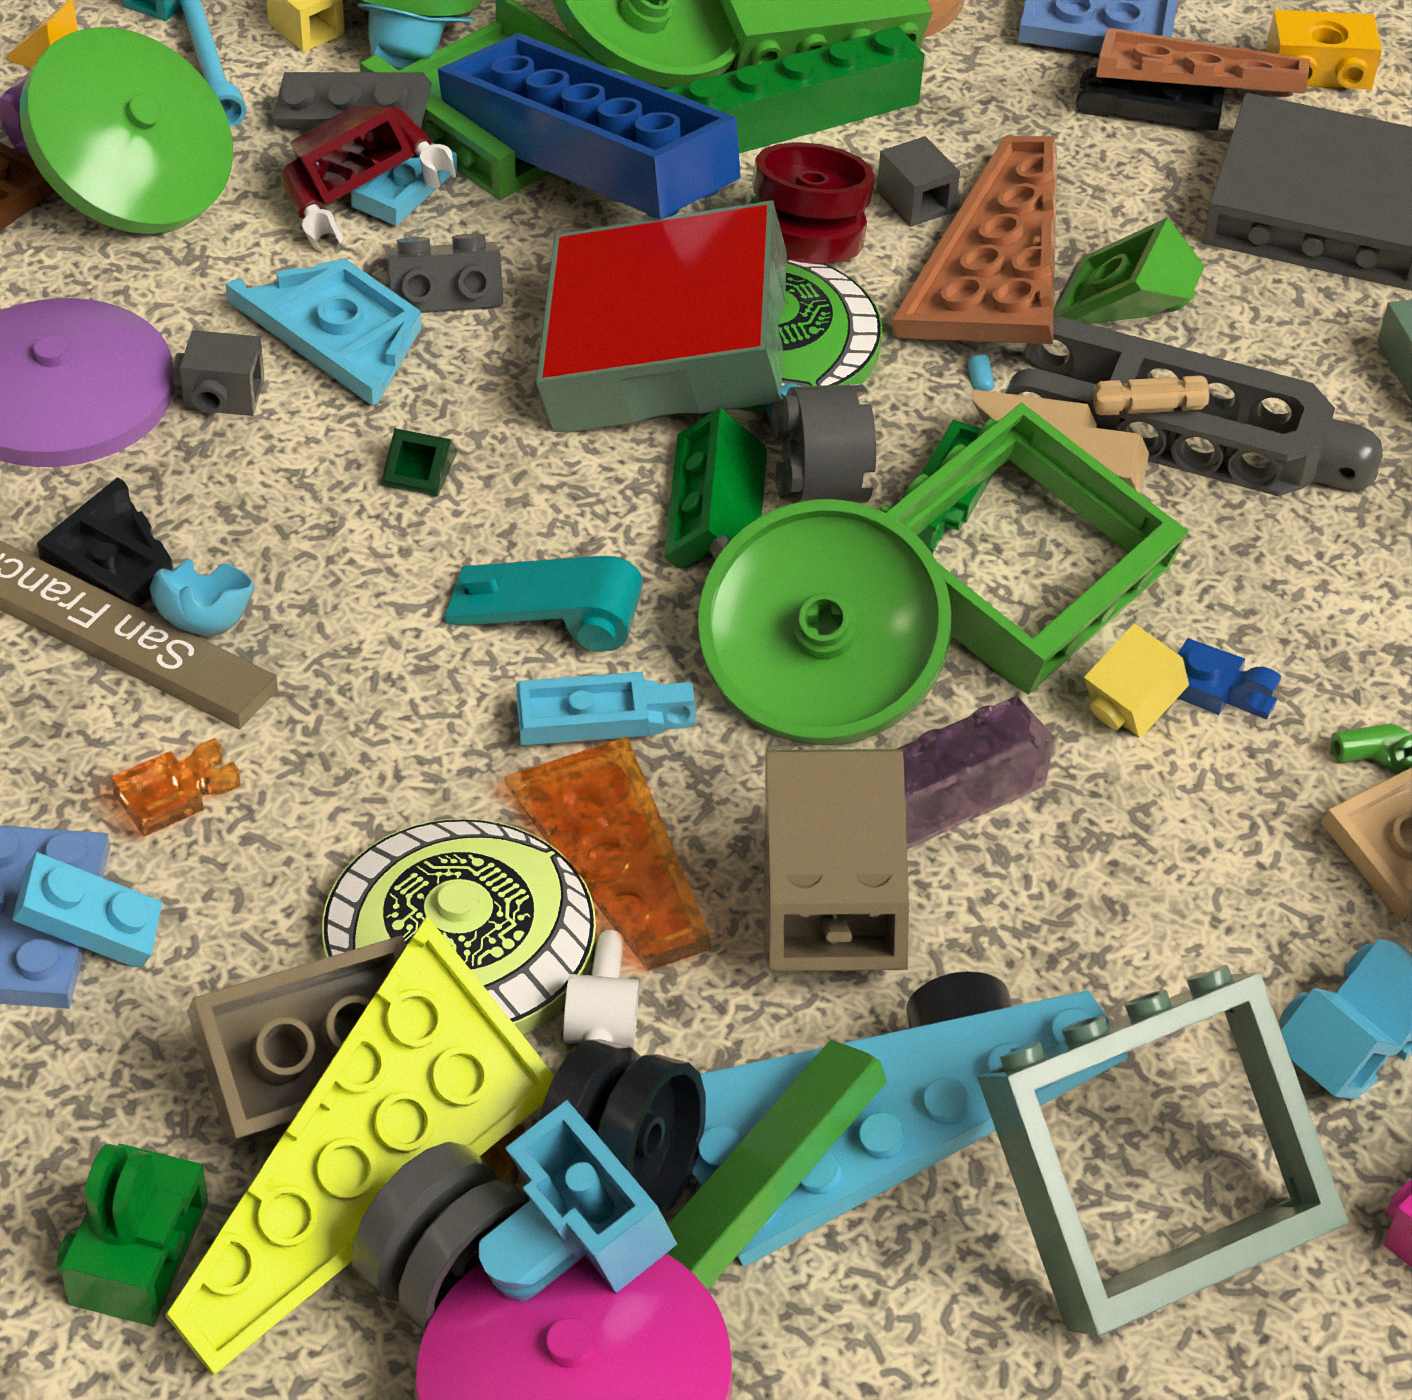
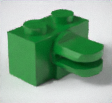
M106 1143L95 1157L85 1186L86 1214L78 1231L70 1230L65 1235L59 1248L56 1271L63 1277L70 1306L154 1327L209 1203L203 1164L120 1143L118 1146Z

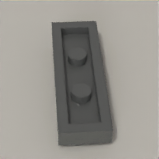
M284 72L272 120L280 128L311 130L354 106H390L403 110L421 128L432 82L423 72Z

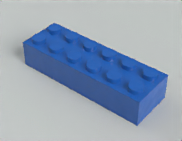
M517 33L438 68L442 101L513 149L516 158L535 165L542 171L551 172L570 180L577 186L586 187L603 194L612 201L621 202L645 212L652 218L661 219L674 216L679 212V209L701 198L711 197L717 194L720 188L741 178L736 117Z

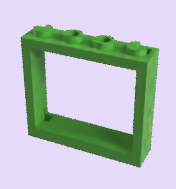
M1021 402L999 421L991 417L979 431L976 440L967 447L963 444L955 446L945 457L939 470L928 477L926 474H922L917 477L904 493L902 500L891 508L888 505H883L879 510L898 519L918 535L943 512L955 505L970 490L984 481L1006 461L1011 460L1128 552L1122 560L1034 638L1030 637L938 563L945 578L950 597L951 635L1012 685L1029 695L1172 566L1189 531Z

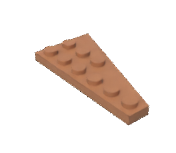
M1004 136L892 318L896 338L921 339L926 342L937 340L972 341L977 344L989 342L1053 344L1057 150L1054 136Z

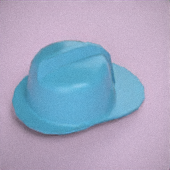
M358 4L359 8L369 11L371 55H377L390 65L402 69L420 59L430 58L436 52L448 21H475V18L425 16L383 6Z

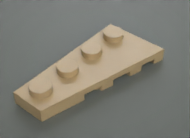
M1412 768L1330 808L1321 822L1384 903L1402 922L1412 913Z

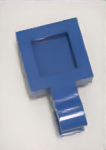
M1190 638L1186 639L1178 655L1183 657L1189 686L1178 699L1217 715H1220L1224 706L1229 704L1263 719H1268L1277 702V698L1272 695L1281 681L1279 673L1266 667H1253L1243 671L1245 658Z

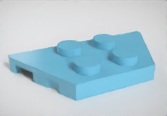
M347 259L319 263L312 268H293L277 271V283L246 288L242 278L226 283L227 301L372 406L377 404L382 398L422 328L421 311Z

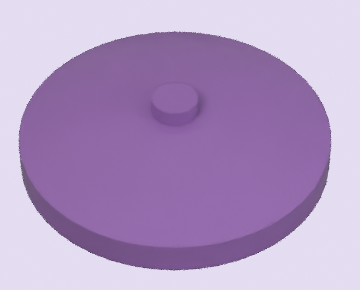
M80 298L37 300L0 311V461L31 467H61L98 460L119 452L140 440L165 415L174 394L173 360L170 349L162 335L142 317L113 304Z

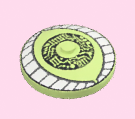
M479 819L430 821L399 830L382 838L360 853L344 869L332 887L324 908L322 941L325 958L403 935L407 946L422 921L428 916L522 1035L541 1026L565 1007L569 974L587 975L594 956L596 936L595 910L590 892L580 873L561 852L546 841L519 828L493 821Z

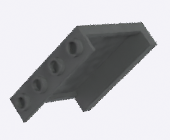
M1245 93L1210 202L1202 244L1412 291V127Z

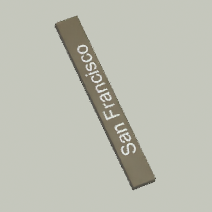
M0 540V611L239 730L278 691L277 675L196 635L179 629L155 615Z

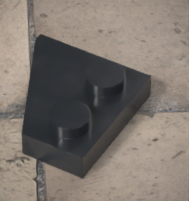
M118 477L37 542L40 560L138 608L151 597L150 586L154 574L162 568L170 571L173 570L171 557L161 541L153 537L151 524L143 511L138 512L130 500L128 486Z

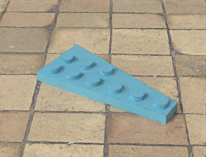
M1086 990L842 1043L867 1052L880 1060L887 1083L738 1254L742 1266L760 1260L996 1131L977 1076L1003 1066L1000 1057L1011 1053L1010 1049L1039 1041L1042 1048L1045 1049L1065 1041L1062 1029L1073 1023L1101 1015L1105 1017L1106 1023H1109V1019L1091 992ZM823 1048L701 1074L706 1093V1122L703 1136L699 1142V1155L692 1171L700 1188ZM1127 1052L1034 1090L1039 1105L1042 1106L1128 1059Z

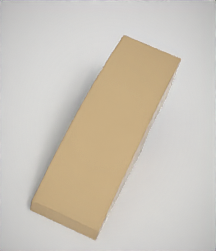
M974 389L972 402L985 423L991 417L999 421L1022 402L1141 494L1149 452L1141 434L1096 428L1097 423L1088 404Z

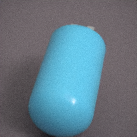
M974 350L971 351L972 357L967 360V366L973 388L983 391L993 390L995 385L989 357L982 355L981 350H978V355L976 356Z

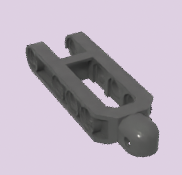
M1054 317L1053 340L1062 342L1069 350V354L1064 356L1049 353L1043 344L1027 343L1025 358L1030 359L1031 363L1038 369L1028 368L1018 371L1012 376L1005 391L1006 394L1019 395L1022 392H1033L1045 399L1088 404L1097 423L1096 428L1135 433L1131 429L1130 424L1145 422L1155 428L1158 433L1157 437H1142L1149 452V462L1274 496H1281L1303 489L1313 481L1346 490L1365 489L1376 480L1383 457L1381 440L1376 434L1361 425L1334 419L1335 407L1311 382L1063 317ZM1158 368L1172 371L1179 380H1182V377L1203 376L1207 379L1208 384H1224L1235 394L1230 399H1219L1209 393L1208 404L1203 409L1195 411H1182L1178 406L1172 412L1127 414L1126 410L1123 409V411L1119 412V415H1098L1093 405V388L1100 381L1120 380L1122 385H1124L1130 379L1154 378L1151 371ZM1267 398H1278L1287 403L1291 411L1284 414L1273 413L1264 407L1262 401ZM1191 437L1206 439L1213 445L1215 450L1209 453L1195 451L1187 444L1186 439ZM1250 452L1260 453L1266 456L1272 465L1267 468H1256L1249 465L1242 455ZM1343 467L1351 468L1355 471V474L1345 477L1340 473L1339 469Z

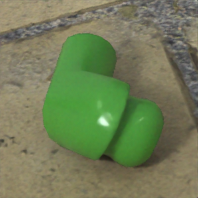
M1389 723L1339 731L1331 735V750L1338 763L1370 759L1397 774L1412 768V734L1395 724Z

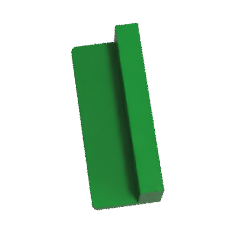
M721 407L677 434L664 558L677 568H685L710 553L709 547L715 538L726 535L730 542L743 528L762 516L767 449L762 442Z

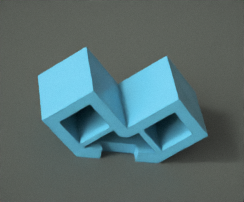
M1378 938L1374 945L1368 943L1353 955L1344 970V975L1348 978L1337 992L1313 988L1309 994L1307 992L1301 993L1289 1003L1279 1019V1024L1283 1027L1281 1033L1291 1060L1334 1097L1357 1099L1376 1084L1378 1076L1375 1073L1389 1056L1397 1054L1405 1061L1412 1055V953L1399 943Z

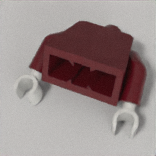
M390 106L351 107L293 139L290 143L296 155L287 161L281 172L282 185L299 217L304 219L302 223L303 230L311 246L321 253L322 250L318 240L324 234L333 233L336 235L339 243L343 241L342 232L333 214L323 209V204H330L411 157L420 158L424 181L431 188L440 187L437 171H447L452 177H456L452 152L449 147L441 144L431 145V138L403 110Z

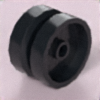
M602 1039L585 1040L567 1055L555 1073L543 1102L539 1121L568 1100L654 1201L663 1216L676 1204L685 1189L699 1155V1142L703 1136L706 1122V1093L701 1074L689 1062L659 1054L640 1056L632 1047Z

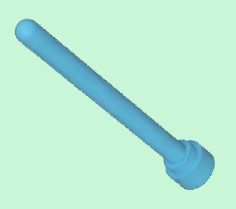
M180 0L203 77L218 97L225 111L229 126L239 125L246 116V105L240 89L226 80L201 0Z

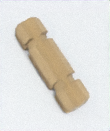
M1185 376L1178 382H1176L1174 377L1130 379L1124 385H1122L1120 380L1100 381L1093 388V405L1098 415H1119V412L1123 411V409L1126 410L1127 414L1172 412L1178 406L1182 411L1201 410L1209 402L1208 382L1203 376Z

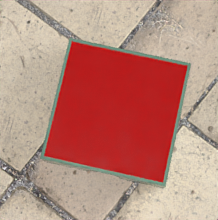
M773 200L668 216L661 219L655 218L554 234L536 384L553 432L567 433L630 424L666 414L713 412L719 407L723 410L781 402L783 345L778 326L780 315L785 305L787 251Z

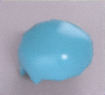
M187 559L172 571L164 568L158 570L154 574L150 592L152 601L160 615L173 626L192 634L213 636L221 635L238 623L249 604L255 584L248 574L231 564H219L209 575H201L195 571L193 561Z

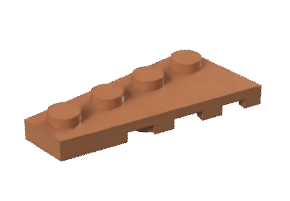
M1108 27L1099 55L1096 77L1225 87L1226 89L1263 90V92L1272 96L1290 97L1293 93L1305 94L1310 59Z

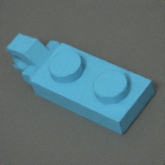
M643 672L523 680L516 683L521 746L649 736V734L663 733L664 729H681L695 726V699L692 682L659 684L658 681L644 680Z

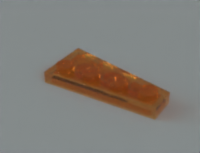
M628 736L504 776L507 791L545 841L561 852L583 878L592 901L614 929L622 935L624 942L647 971L712 950L708 929Z

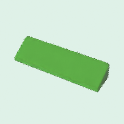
M830 1040L668 1224L677 1245L667 1254L690 1270L708 1290L887 1083L880 1060L867 1052Z

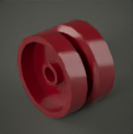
M803 142L776 144L762 149L755 158L752 186L756 195L749 204L773 200L787 251V260L812 264L844 262L857 256L864 246L867 219L864 211L871 203L875 176L872 167L861 157L843 149Z

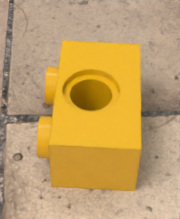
M1276 9L1273 11L1265 48L1266 52L1310 59L1306 87L1368 90L1373 88L1382 52L1374 14Z

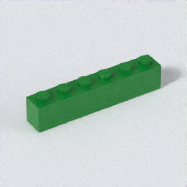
M900 27L883 29L877 33L847 41H838L832 45L803 53H793L784 58L758 65L745 66L739 70L717 76L696 79L691 83L665 90L736 117L740 154L919 104L925 54Z

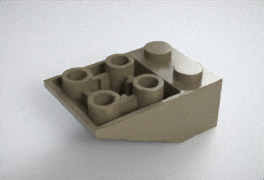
M766 750L763 948L769 971L908 970L909 886L903 750Z

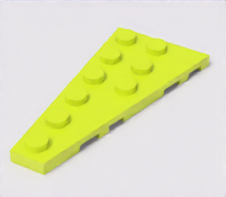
M428 916L420 924L165 1314V1317L211 1375L216 1374L352 1262V1244L362 1217L379 1190L403 1165L424 1150L446 1142L466 1145L480 1157L543 1105L554 1074Z

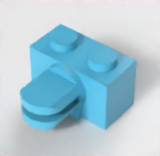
M566 1100L506 1147L507 1152L527 1183L523 1189L530 1200L480 1240L479 1259L497 1290L510 1299L523 1302L538 1294L584 1256L588 1258L615 1293H618L674 1248L677 1242L658 1206L569 1101Z

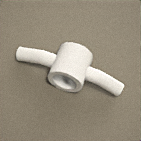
M605 930L598 936L592 976L569 974L564 1012V1044L580 1045L585 1040L602 1039L634 1049L639 979L619 978L624 939L617 931Z

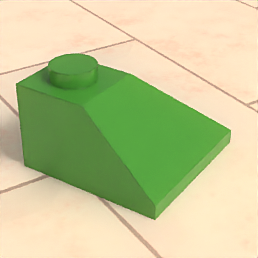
M1168 217L1083 256L1054 310V317H1063L1092 324L1150 317L1166 309L1169 312L1177 311L1188 304L1195 296L1196 291L1194 289L1205 266Z

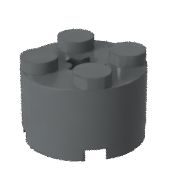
M863 384L790 387L786 396L783 397L782 403L773 404V435L775 439L783 438L784 462H777L775 470V482L779 497H791L792 503L817 499H838L857 503L869 502L873 488H862L864 473L875 472L876 435L871 404H859L858 397L867 392Z

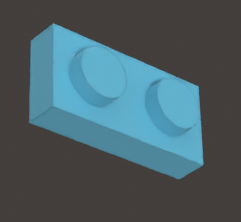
M451 151L455 171H457V153ZM411 157L351 191V202L353 208L397 226L437 188L427 186L424 181L420 158ZM437 171L440 185L451 176L447 171Z
M36 852L25 866L12 920L129 966L142 967L152 955L162 901Z

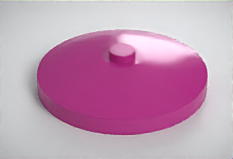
M667 1253L618 1293H615L588 1258L584 1256L538 1294L523 1302L510 1299L497 1290L491 1278L485 1272L482 1263H479L450 1289L429 1320L418 1353L416 1386L418 1400H730L732 1393V1358L728 1332L716 1302L700 1280L682 1263Z

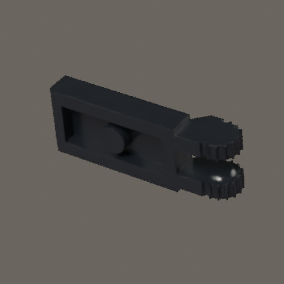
M1093 67L1086 69V72L1082 73L1079 83L1081 84L1080 89L1082 91L1079 90L1077 95L1076 108H1079V112L1083 114L1108 118L1116 113L1115 115L1218 131L1225 87L1096 77L1097 68Z

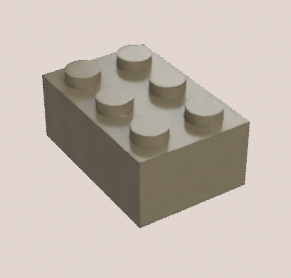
M403 935L193 997L187 1013L229 1148L286 1131L405 949L406 944Z

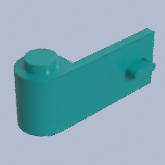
M591 556L462 566L444 618L447 624L452 625L563 618L573 639L583 647L595 652L612 651L623 646L628 638L642 591L643 578L637 567L629 561L616 556Z

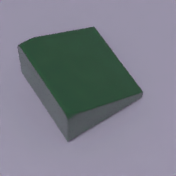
M394 428L380 484L382 486L439 496L456 457L457 448L453 441L448 438Z

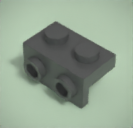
M484 234L452 236V244L430 246V238H403L397 240V248L385 249L386 270L389 277L390 290L421 312L500 307L503 304L500 250L495 242H486Z

